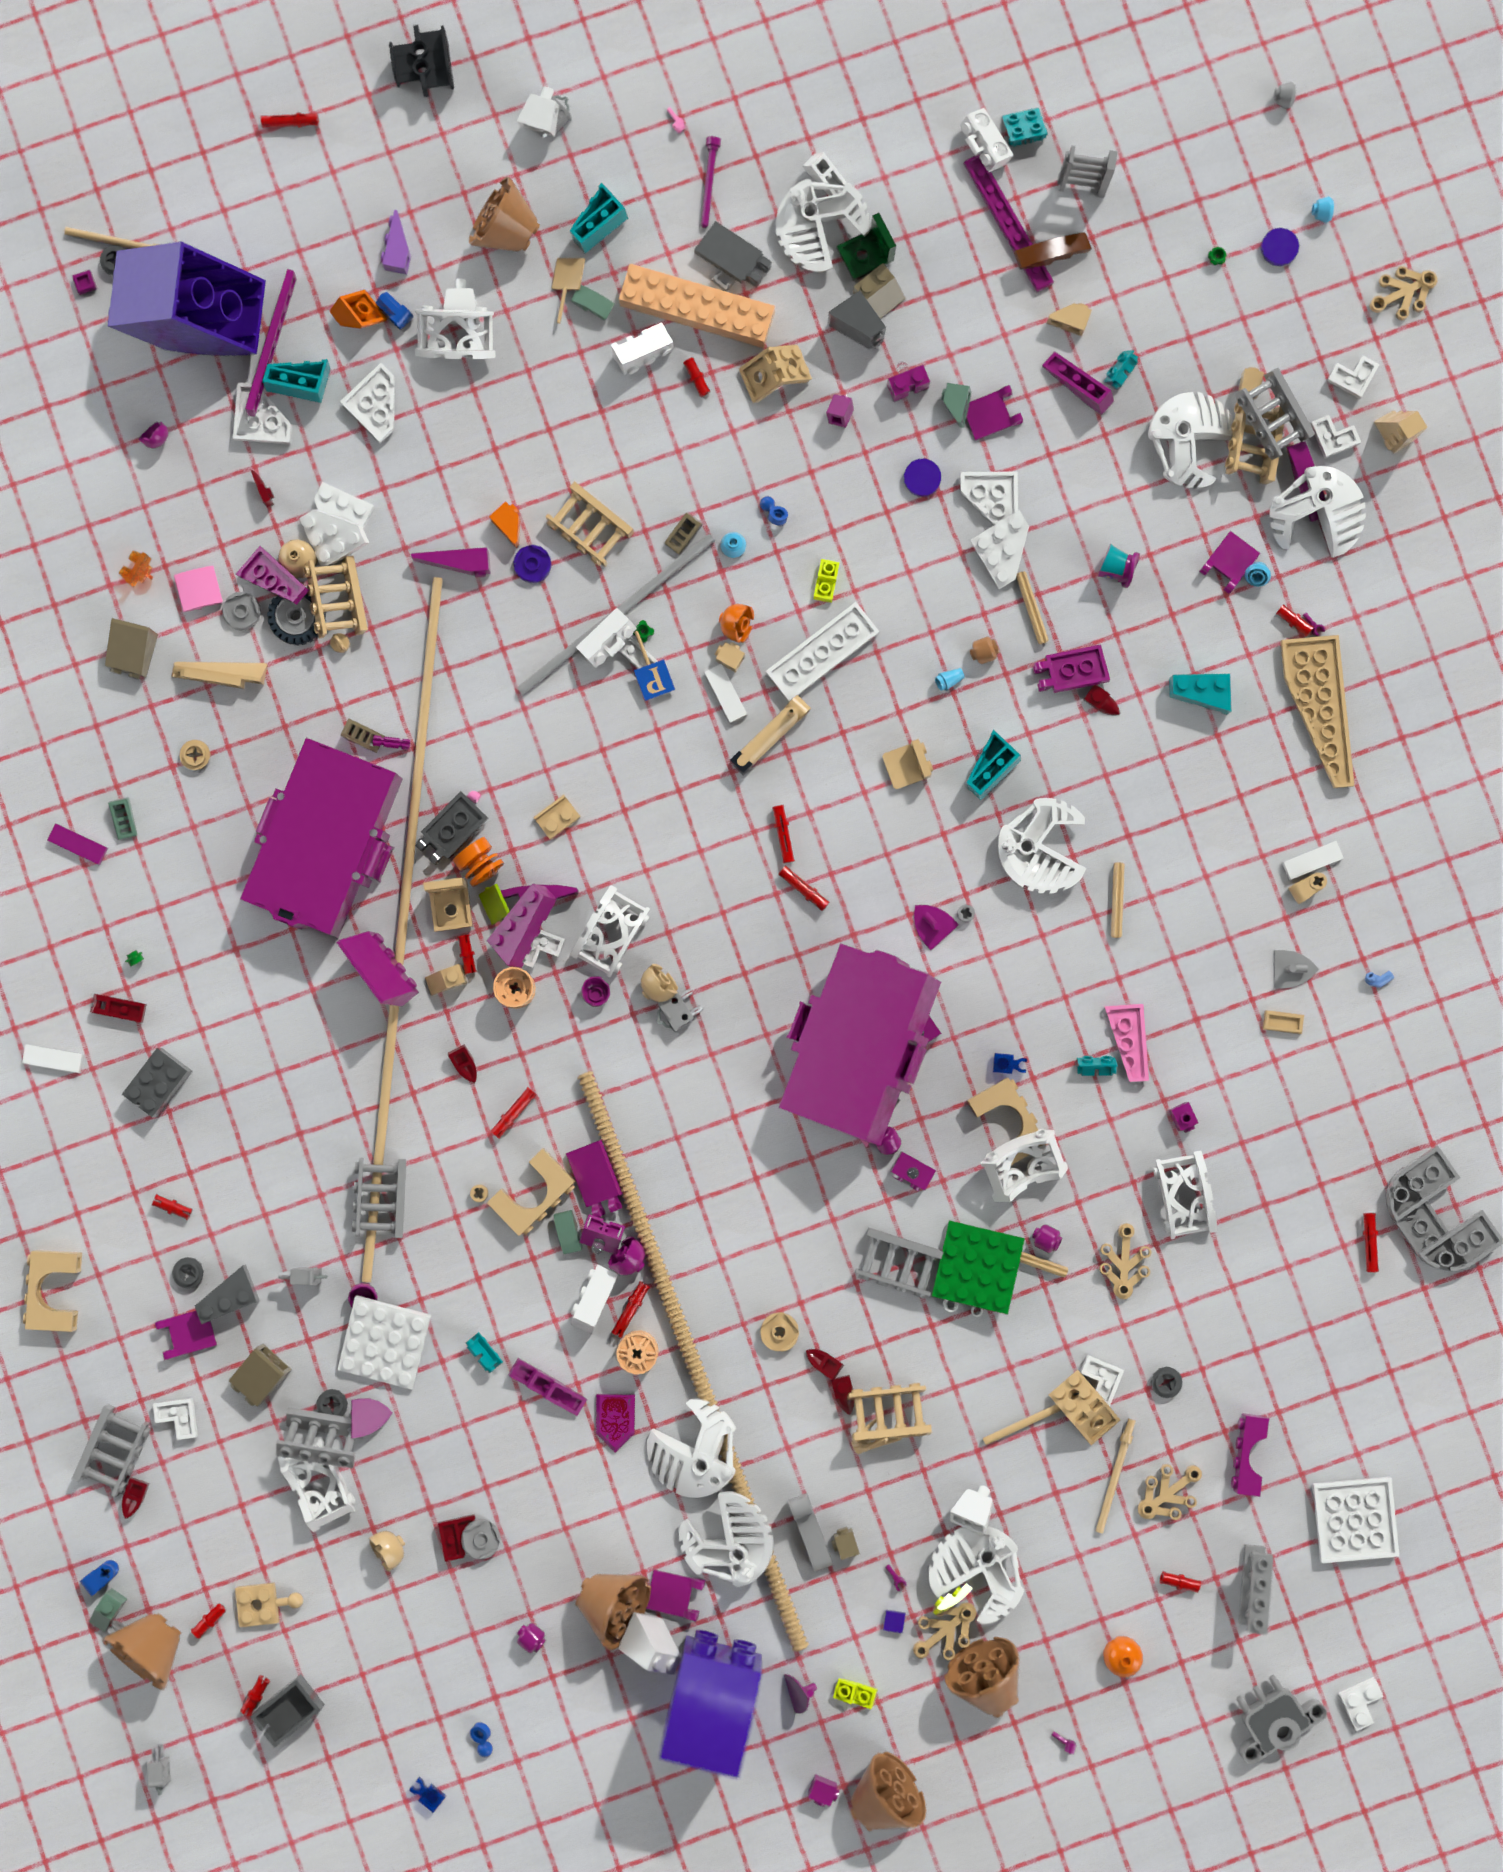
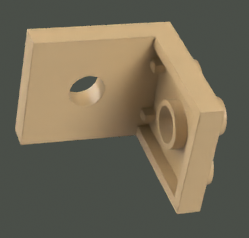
M798 345L768 347L739 368L753 403H758L782 385L807 383L812 379ZM760 372L762 374V381L759 380Z
M454 878L423 883L424 891L430 895L434 932L473 927L468 883L465 879ZM449 905H455L457 909L456 913L452 916L446 913V908Z
M1078 1370L1049 1394L1050 1398L1090 1445L1094 1444L1120 1421L1106 1401ZM1074 1393H1079L1076 1399L1071 1400Z

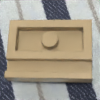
M562 795L533 818L551 840L581 816L565 795Z

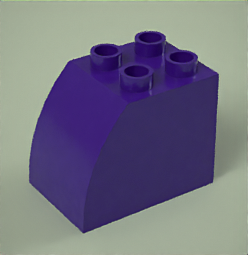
M182 241L120 250L116 254L108 327L168 351L215 356L256 355L266 280Z
M696 1630L695 1637L686 1635L663 1728L659 1759L739 1779L762 1675V1654L755 1653L757 1645L749 1641L735 1639L731 1647L717 1643L719 1636L715 1633Z

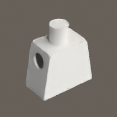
M543 86L540 96L530 94L517 122L522 127L554 137L559 112V105L556 101L551 100L554 90Z
M455 279V289L446 290L443 310H476L477 302L474 290L466 288L465 279ZM460 316V317H462L464 320L468 321V318H469L470 316ZM480 317L474 319L475 324H480ZM452 321V322L449 323V324H458V323H456L455 321Z
M980 1486L977 1492L970 1489L966 1490L952 1508L950 1522L985 1536L993 1508V1500L988 1497L990 1490L985 1486Z

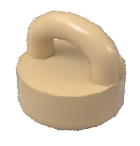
M337 633L331 637L330 645L335 652L343 653L349 649L350 641L345 634Z

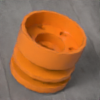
M485 837L470 844L453 859V862L460 871L467 868L470 869L465 875L466 879L475 876L469 882L472 887L492 878L504 865L502 859L495 861L498 857L497 853L490 856L487 855L492 846Z

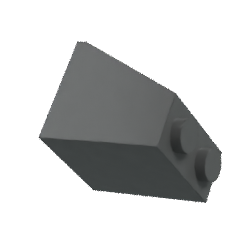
M860 290L829 311L828 325L868 349L873 346L876 348L884 342L886 326Z

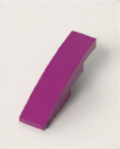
M1306 441L1286 447L1295 481L1304 474L1306 468L1315 466ZM1307 480L1299 486L1300 494L1309 490ZM1323 490L1319 493V499L1321 501L1325 500ZM1317 511L1308 515L1311 522L1319 520Z
M531 885L500 891L504 899L517 895L521 898ZM542 885L546 886L556 899L579 893L576 887Z
M520 1358L516 1360L508 1373L509 1377L526 1385L527 1388L542 1395L546 1400L578 1416L587 1401V1398Z

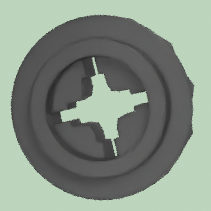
M109 246L100 255V265L108 275H113L115 266L111 261L114 260L117 251L125 250L121 246Z
M182 1258L173 1267V1279L182 1288H193L203 1279L204 1270L202 1264L195 1258ZM191 1267V1272L195 1276H188L186 1278V1273L183 1270Z
M1167 1366L1159 1368L1153 1373L1151 1380L1152 1389L1160 1397H1174L1182 1388V1377L1174 1368ZM1163 1375H1164V1377H1166L1167 1379H1170V1378L1172 1379V1380L1169 1382V1384H1170L1169 1387H1170L1171 1389H1169L1166 1385H1163V1386L1161 1385V1383L1164 1382V1380H1163Z
M329 1389L321 1393L316 1403L318 1413L343 1416L347 1411L348 1405L346 1396L340 1390ZM331 1399L337 1404L340 1403V1405L334 1407V1410H331L330 1406H324L330 1403Z

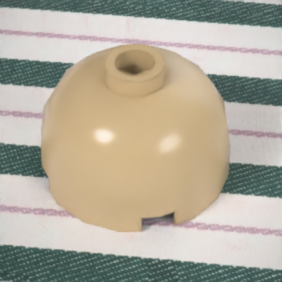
M298 539L285 543L278 555L279 563L296 579L305 578L303 568L309 560H313L314 567L318 562L312 546L306 541Z
M652 964L641 977L642 994L648 1000L664 1002L678 993V986L669 973L665 975L661 971L663 968L657 964Z
M381 1531L369 1538V1543L376 1557L380 1558L382 1562L384 1561L382 1566L386 1571H391L401 1563L404 1557L403 1546L405 1543L400 1535L396 1537L392 1532Z

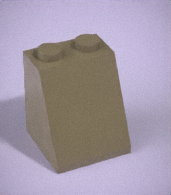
M112 618L105 666L110 669V672L121 675L124 672L129 674L128 677L134 679L146 678L158 634L149 627Z
M262 1344L251 1352L228 1381L231 1383L230 1386L237 1393L241 1392L246 1396L245 1400L250 1405L258 1407L292 1369L265 1344Z

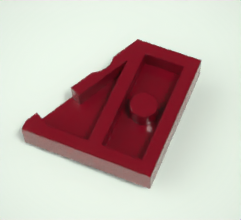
M475 1514L437 1522L445 1562L465 1557L466 1552L461 1543L462 1533L468 1524L475 1521Z

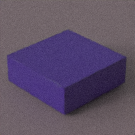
M886 1609L883 1630L903 1633L906 1613Z

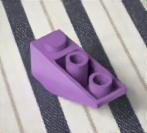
M394 210L393 216L389 218L390 231L385 236L386 249L381 254V263L386 271L407 275L411 255L398 211Z

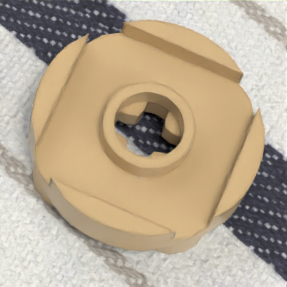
M784 1312L773 1313L767 1316L760 1329L761 1339L765 1346L775 1351L791 1349L796 1344L799 1336L797 1322L792 1316ZM783 1327L785 1329L783 1331L784 1336H775V1328Z

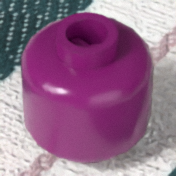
M888 1126L881 1146L876 1145L881 1154H894L901 1146V1138L893 1127Z
M1047 1224L1041 1226V1228L1037 1227L1032 1235V1238L1035 1239V1247L1047 1253L1056 1252L1062 1241L1060 1231Z
M530 1623L527 1627L523 1625L517 1632L519 1636L517 1644L528 1653H533L534 1651L537 1653L546 1642L544 1639L545 1633L533 1623Z

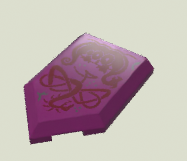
M596 1394V1434L614 1453L635 1434V1394Z

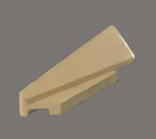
M175 662L172 677L244 689L245 682L264 685L267 664Z

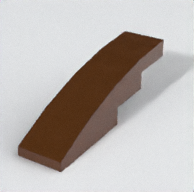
M1086 232L1021 248L1014 251V255L1019 268L1027 269L1051 265L1057 260L1070 259L1075 254L1088 253L1092 247Z

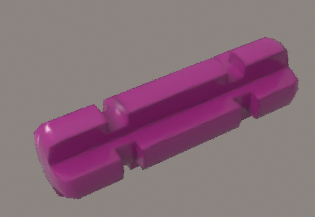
M373 736L372 744L374 746L383 745V747L397 749L401 747V749L405 750L410 748L409 739L400 740V738L384 736V738H381L382 736Z

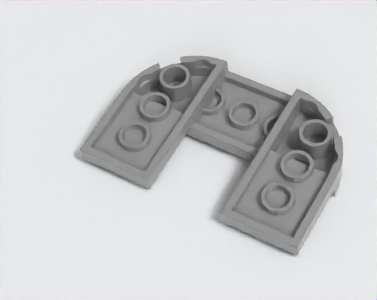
M1435 1146L1395 1173L1387 1188V1209L1393 1222L1423 1262L1441 1270H1463L1501 1246L1503 1238L1483 1210L1478 1211L1451 1231H1448L1428 1200L1460 1179V1176L1439 1146Z

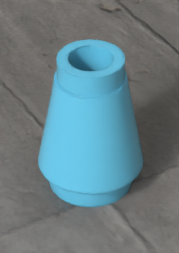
M961 668L939 673L935 677V682L940 691H947L964 679L965 675Z

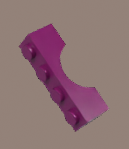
M1242 1413V1418L1238 1420V1429L1240 1430V1437L1236 1439L1238 1454L1237 1457H1234L1233 1467L1236 1471L1235 1476H1232L1231 1488L1237 1494L1257 1497L1261 1495L1263 1477L1252 1469L1249 1455L1252 1447L1258 1441L1267 1438L1269 1418L1266 1416Z

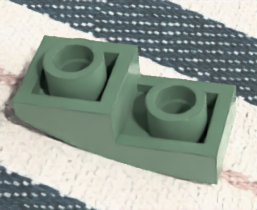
M583 285L580 286V290L575 291L570 300L584 311L589 310L603 321L607 319L615 304Z
M568 1210L554 1214L555 1227L563 1254L581 1251L583 1246L582 1243H579L578 1225L573 1211Z

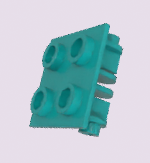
M1039 108L1002 116L1009 135V146L1013 145V147L1022 145V140L1024 145H1026L1027 139L1029 143H1032V140L1033 142L1043 141L1047 137L1046 135H1048Z

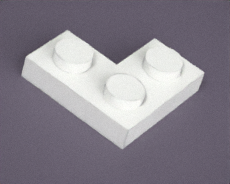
M1365 356L1360 358L1354 371L1337 363L1327 382L1360 399L1379 364Z
M1329 415L1310 423L1324 458L1361 443L1354 425L1336 432Z
M541 930L538 937H535L531 944L532 949L530 953L526 954L523 960L524 965L534 968L540 951L559 957L565 939Z
M1087 1355L1080 1373L1098 1380L1095 1390L1110 1406L1124 1370Z
M193 1398L153 1403L155 1423L175 1421L177 1440L198 1436Z
M1374 1677L1338 1693L1356 1731L1374 1723L1366 1705L1384 1697Z

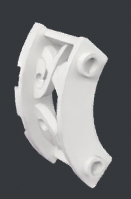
M423 305L422 309H415L418 326V348H415V356L427 358L445 357V359H462V357H470L472 359L495 358L492 322L494 311L487 310V307H475L476 310L433 309L431 305ZM427 316L434 318V323L428 322L429 326L434 328L433 331L427 330ZM439 316H447V317L444 318V319L441 321ZM460 316H470V317L468 318V321H466V320H464V319H463L462 317H460ZM484 317V331L476 332L474 330L481 325V323H474L475 318ZM452 321L462 326L469 334L459 340L456 349H452L451 342L446 336L439 334ZM481 335H484V347L479 337ZM472 338L473 341H469L470 348L464 347L463 342ZM436 339H442L445 342V347H440V340Z
M612 885L601 899L596 911L593 912L585 926L584 932L577 940L570 954L573 958L577 959L579 957L605 972L609 978L614 972L618 973L622 966L620 961L640 926L645 927L650 918L647 915L650 908H644L616 892L617 888ZM615 902L621 904L624 907L620 910V908ZM629 909L638 914L639 918L633 922L630 920V916L633 914H627L624 917L623 913ZM606 912H610L611 916L614 914V912L616 914L613 918L608 920L604 917V914ZM618 919L622 938L613 943L603 945V934L596 926L597 923L610 924ZM627 926L634 927L629 937ZM593 934L599 935L598 945H595L597 940L593 941L591 939ZM623 945L621 951L617 955L614 949L621 947ZM584 950L596 952V956H593ZM604 951L605 960H607L608 955L613 956L611 965L599 959L600 952Z
M1040 1129L1036 1132L1020 1136L986 1154V1157L981 1162V1166L985 1167L994 1194L992 1197L994 1202H1011L1019 1193L1027 1189L1026 1185L1034 1181L1038 1184L1063 1177L1068 1166L1061 1156L1054 1136V1130ZM1049 1144L1051 1151L1045 1152L1047 1147L1045 1145L1039 1147L1038 1145ZM1018 1152L1034 1156L1024 1172L1017 1168H1010ZM1053 1157L1055 1163H1052L1048 1158Z
M1196 1151L1194 1155L1162 1161L1160 1159L1156 1160V1167L1153 1168L1155 1179L1159 1180L1166 1213V1221H1164L1165 1232L1170 1234L1171 1239H1175V1236L1209 1230V1233L1217 1232L1216 1213L1211 1202L1213 1195L1211 1185L1207 1182V1168L1202 1152ZM1193 1164L1190 1167L1186 1168L1184 1171L1181 1167L1183 1165ZM1177 1167L1180 1172L1179 1176L1174 1171H1170L1172 1173L1171 1178L1165 1176L1164 1169ZM1189 1176L1190 1180L1196 1177L1198 1179L1197 1184L1192 1185L1187 1177ZM1183 1181L1189 1188L1201 1191L1202 1194L1193 1200L1190 1211L1174 1199ZM1166 1183L1172 1184L1169 1192ZM1202 1203L1203 1208L1201 1210L1196 1208V1213H1194L1196 1204ZM1171 1206H1172L1175 1210H1177V1212H1175V1213L1172 1214ZM1186 1217H1189L1188 1224L1175 1227L1174 1222L1176 1218H1180V1224H1182ZM1193 1219L1200 1220L1203 1222L1193 1223Z
M320 1438L317 1440V1443L312 1445L324 1447L325 1443ZM278 1457L282 1474L288 1481L291 1489L296 1490L297 1495L300 1497L297 1501L305 1523L312 1532L319 1530L320 1526L349 1512H355L353 1504L356 1503L353 1494L349 1493L338 1466L328 1465L329 1468L324 1466L325 1464L309 1463V1461L296 1464L302 1460ZM304 1470H306L307 1478L303 1480L299 1477V1474L305 1475ZM311 1470L330 1477L325 1497L318 1491L305 1490L304 1487L308 1485L312 1477ZM336 1483L338 1484L340 1490H335ZM312 1496H316L321 1503H319L318 1499L316 1503H312L310 1499ZM341 1497L344 1501V1506L333 1511L328 1503L331 1502L337 1506L336 1498ZM324 1509L327 1510V1514L317 1518Z

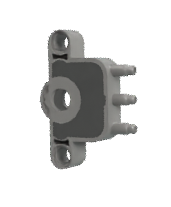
M1271 1675L1269 1679L1274 1690L1264 1695L1262 1690L1256 1685L1253 1687V1691L1258 1698L1256 1702L1248 1706L1241 1696L1236 1698L1239 1707L1243 1711L1242 1720L1252 1735L1251 1738L1240 1745V1755L1247 1763L1255 1764L1278 1749H1293L1298 1745L1302 1733L1325 1719L1327 1715L1326 1708L1316 1699H1311L1300 1705L1296 1697L1288 1689L1282 1687L1274 1675ZM1314 1707H1320V1710L1317 1714H1312V1709ZM1287 1726L1288 1733L1283 1737L1277 1736L1278 1729ZM1254 1749L1253 1755L1246 1756L1247 1750Z

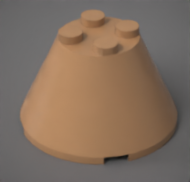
M505 177L500 182L502 185L498 191L493 190L481 209L472 228L475 230L474 236H469V244L477 247L515 252L520 250L526 251L531 242L529 238L532 233L535 234L538 231L540 224L537 223L535 214L513 180Z
M595 1574L590 1579L588 1577L585 1578L582 1582V1591L575 1602V1606L580 1609L599 1641L606 1649L615 1650L619 1647L634 1612L645 1614L651 1594V1587L647 1583L649 1582L647 1577L643 1575Z
M159 1613L157 1615L149 1614L103 1639L105 1645L109 1643L112 1646L110 1651L134 1673L144 1680L147 1678L153 1682L151 1685L163 1691L166 1688L181 1632L174 1626L169 1627L165 1623L167 1620Z
M993 1637L994 1640L984 1641L980 1639L961 1649L947 1666L949 1670L947 1675H945V1682L953 1694L984 1713L998 1718L1019 1701V1653L1016 1646L1010 1640L1002 1637Z
M889 1752L874 1755L852 1795L851 1815L854 1819L859 1820L868 1831L915 1828L925 1820L926 1803L923 1792L918 1791L915 1784L916 1777L900 1758Z

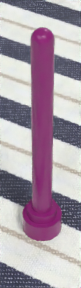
M715 136L706 137V147L709 153L701 220L703 228H707L709 225L716 152L721 147V138Z

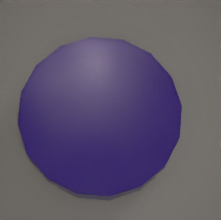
M1281 227L1272 229L1265 235L1261 243V253L1264 259L1271 265L1279 267L1291 263L1299 252L1298 238L1289 229Z
M926 458L912 461L904 472L905 486L911 494L918 497L931 495L939 488L941 483V471L938 465Z
M537 545L521 548L516 553L513 561L514 570L518 577L528 583H538L544 580L549 575L552 567L548 552Z

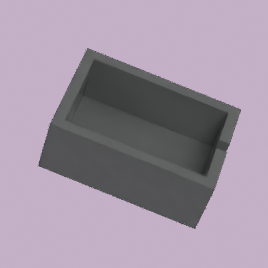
M156 1048L122 1095L133 1104L140 1105L139 1108L152 1118L158 1117L193 1071L163 1048Z
M300 1674L255 1710L250 1717L260 1730H263L267 1724L270 1725L264 1735L275 1748L321 1711L325 1704Z

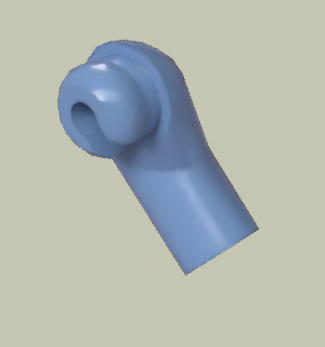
M1390 971L1381 976L1375 975L1373 972H1369L1365 976L1366 983L1377 988H1381L1394 979Z

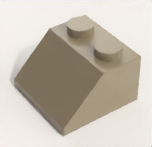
M884 263L853 287V295L860 290L880 319L906 299L896 278Z

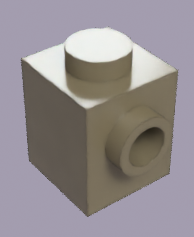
M843 1527L836 1530L837 1533L834 1534L835 1540L831 1542L834 1551L839 1552L841 1560L859 1555V1549L852 1528Z

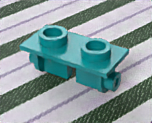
M1134 350L1123 351L1117 357L1118 361L1107 371V377L1103 382H1112L1111 386L1115 389L1123 385L1128 378L1124 370L1131 373L1138 363L1137 360L1139 358L1133 354Z
M1105 1055L1101 1058H1093L1092 1056L1077 1058L1079 1065L1077 1066V1074H1081V1076H1095V1069H1098L1099 1076H1112L1117 1072L1116 1067H1118L1115 1057Z
M479 1332L465 1343L467 1345L466 1348L474 1357L479 1354L482 1356L478 1362L485 1371L491 1373L503 1363L499 1355Z

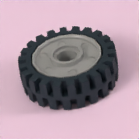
M308 593L297 605L280 596L273 597L272 603L268 607L269 612H267L268 624L280 640L290 645L299 646V644L311 643L315 637L318 638V633L316 634L314 630L315 616L312 615L310 608L312 600ZM295 613H301L300 619L296 621L292 619Z

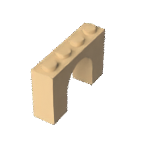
M1006 1077L966 1100L976 1117L1000 1105H1007L1015 1109L1021 1118V1130L1016 1138L1038 1131L1035 1125L1038 1121L1033 1113L1029 1114L1026 1106L1028 1104L1023 1096L1019 1097L1016 1092L1018 1087L1013 1079L1009 1080ZM1018 1152L1011 1165L1030 1154Z
M542 1148L529 1161L545 1179L547 1184L546 1198L539 1206L534 1208L522 1207L503 1188L487 1202L518 1236L522 1233L526 1236L534 1228L532 1224L536 1220L540 1222L547 1215L545 1211L550 1206L554 1208L561 1202L559 1197L563 1193L568 1195L575 1188L573 1185L576 1182L574 1178L545 1148Z
M33 1250L28 1255L27 1265L30 1266L29 1274L26 1276L28 1293L25 1294L24 1303L27 1307L23 1315L25 1329L65 1332L77 1330L78 1311L59 1310L48 1306L42 1298L41 1286L44 1279L53 1272H81L82 1252Z

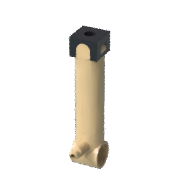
M799 695L795 696L768 725L730 759V763L744 776L783 735L811 710L809 705Z

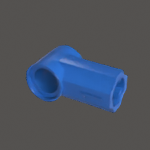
M387 291L382 293L375 302L389 316L390 321L399 330H402L414 318L413 314L403 304L400 305Z

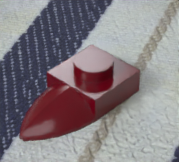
M251 470L263 503L266 507L274 505L272 499L275 497L271 488H267L261 477Z
M1093 685L1083 699L1104 714H1120L1119 707L1110 696L1111 694L1098 685Z
M464 1044L448 1052V1057L457 1072L466 1080L475 1083L477 1070L474 1058Z
M806 1350L807 1357L812 1366L834 1381L844 1364L822 1350Z
M850 1375L837 1377L834 1381L831 1380L835 1398L841 1409L848 1415H851L855 1401L847 1399V1395L853 1390Z
M133 1477L129 1479L122 1499V1512L125 1519L132 1516L139 1509L150 1483Z

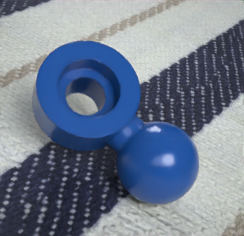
M763 497L760 501V507L764 511H769V521L774 525H784L788 518L787 510L783 507L775 506V501L772 497Z
M478 1722L471 1728L470 1736L476 1743H479L477 1747L478 1754L481 1757H488L493 1751L492 1744L487 1741L491 1736V1731L486 1724Z

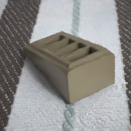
M686 512L664 544L679 555L703 523ZM688 520V521H690L692 524H694L695 527L692 528L691 526H689V525H688L687 523H685V522ZM682 526L690 531L689 535L681 529ZM677 532H679L686 539L683 541L681 538H679L676 535ZM674 538L681 546L678 547L671 540Z
M349 718L341 732L343 738L375 753L378 752L380 746H370L373 736L377 735L384 738V735ZM352 726H355L352 735H348ZM362 729L359 739H356L359 730ZM368 732L370 734L366 743H364L363 740Z

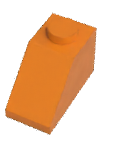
M505 501L489 518L517 548L520 538L519 510L513 504L509 505Z

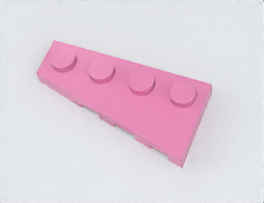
M1143 1004L1105 1006L1129 1082L1149 1081Z

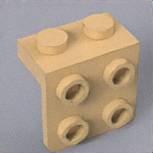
M919 739L911 741L909 745L883 754L882 758L894 789H900L931 777L933 767L930 760H926L924 754L927 751L924 743H920Z

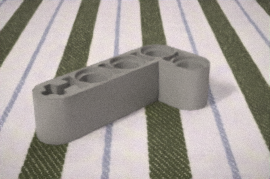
M805 1493L789 1499L791 1512L798 1525L814 1571L832 1566L833 1562L808 1494Z

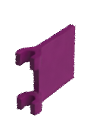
M1010 385L969 403L966 418L975 441L1008 427L1023 423L1021 413L1010 417L1003 398L1013 395Z
M1230 531L1199 572L1205 576L1214 567L1230 580L1223 589L1226 593L1230 594L1245 575L1246 569L1254 563L1261 553Z
M197 1311L155 1322L157 1330L165 1327L169 1328L174 1349L163 1352L164 1360L217 1345L211 1320L201 1324Z
M654 1569L650 1585L651 1594L646 1609L697 1621L699 1611L688 1609L692 1588L703 1590L706 1580Z

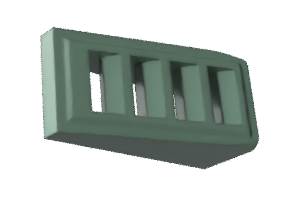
M129 797L110 801L108 805L118 840L137 836ZM125 805V808L116 810V806ZM127 812V816L118 817L117 815ZM129 820L127 824H119L120 821ZM131 827V831L121 833V829Z

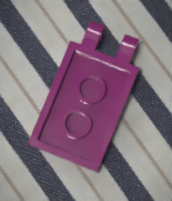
M1101 644L1046 655L1045 661L1036 662L1033 666L1034 674H1040L1048 670L1050 679L1039 680V684H1037L1039 692L1053 688V692L1057 693L1110 681Z
M602 1140L566 1153L586 1207L592 1206V1215L596 1217L606 1215L601 1202L607 1199L608 1208L611 1213L622 1209L618 1199V1195L622 1194Z

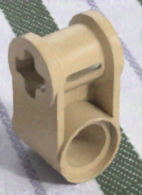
M1315 873L1298 881L1288 889L1296 902L1300 904L1322 890L1327 884V878L1322 873ZM1319 878L1321 880L1319 885H1314L1315 879Z

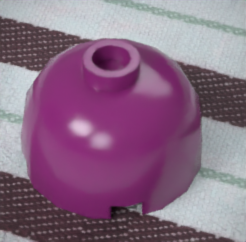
M629 1236L622 1241L624 1245L618 1249L616 1255L612 1254L608 1261L610 1265L608 1267L611 1270L624 1276L641 1271L645 1264L643 1262L645 1259L643 1246L634 1237Z

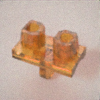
M132 551L128 558L135 563L132 570L123 566L119 572V575L125 579V582L132 587H135L138 581L144 583L146 578L152 580L154 577L150 575L153 567L149 565L152 558L144 552L141 554Z

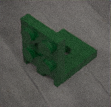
M880 213L872 216L871 228L866 236L859 234L837 245V250L853 281L871 273L882 263L887 265L893 262L896 244ZM864 251L867 253V258L859 259L857 253Z

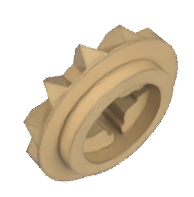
M190 740L182 746L180 760L186 768L199 770L209 763L211 754L209 747L204 742ZM195 747H196L197 753L203 755V756L197 757L196 763H195L193 757L188 756V755L194 754Z

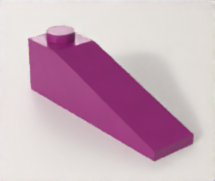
M1055 351L1043 363L1042 367L1099 414L1102 415L1114 402L1112 391Z
M487 547L411 553V558L415 562L475 575L478 578L491 574L489 550Z

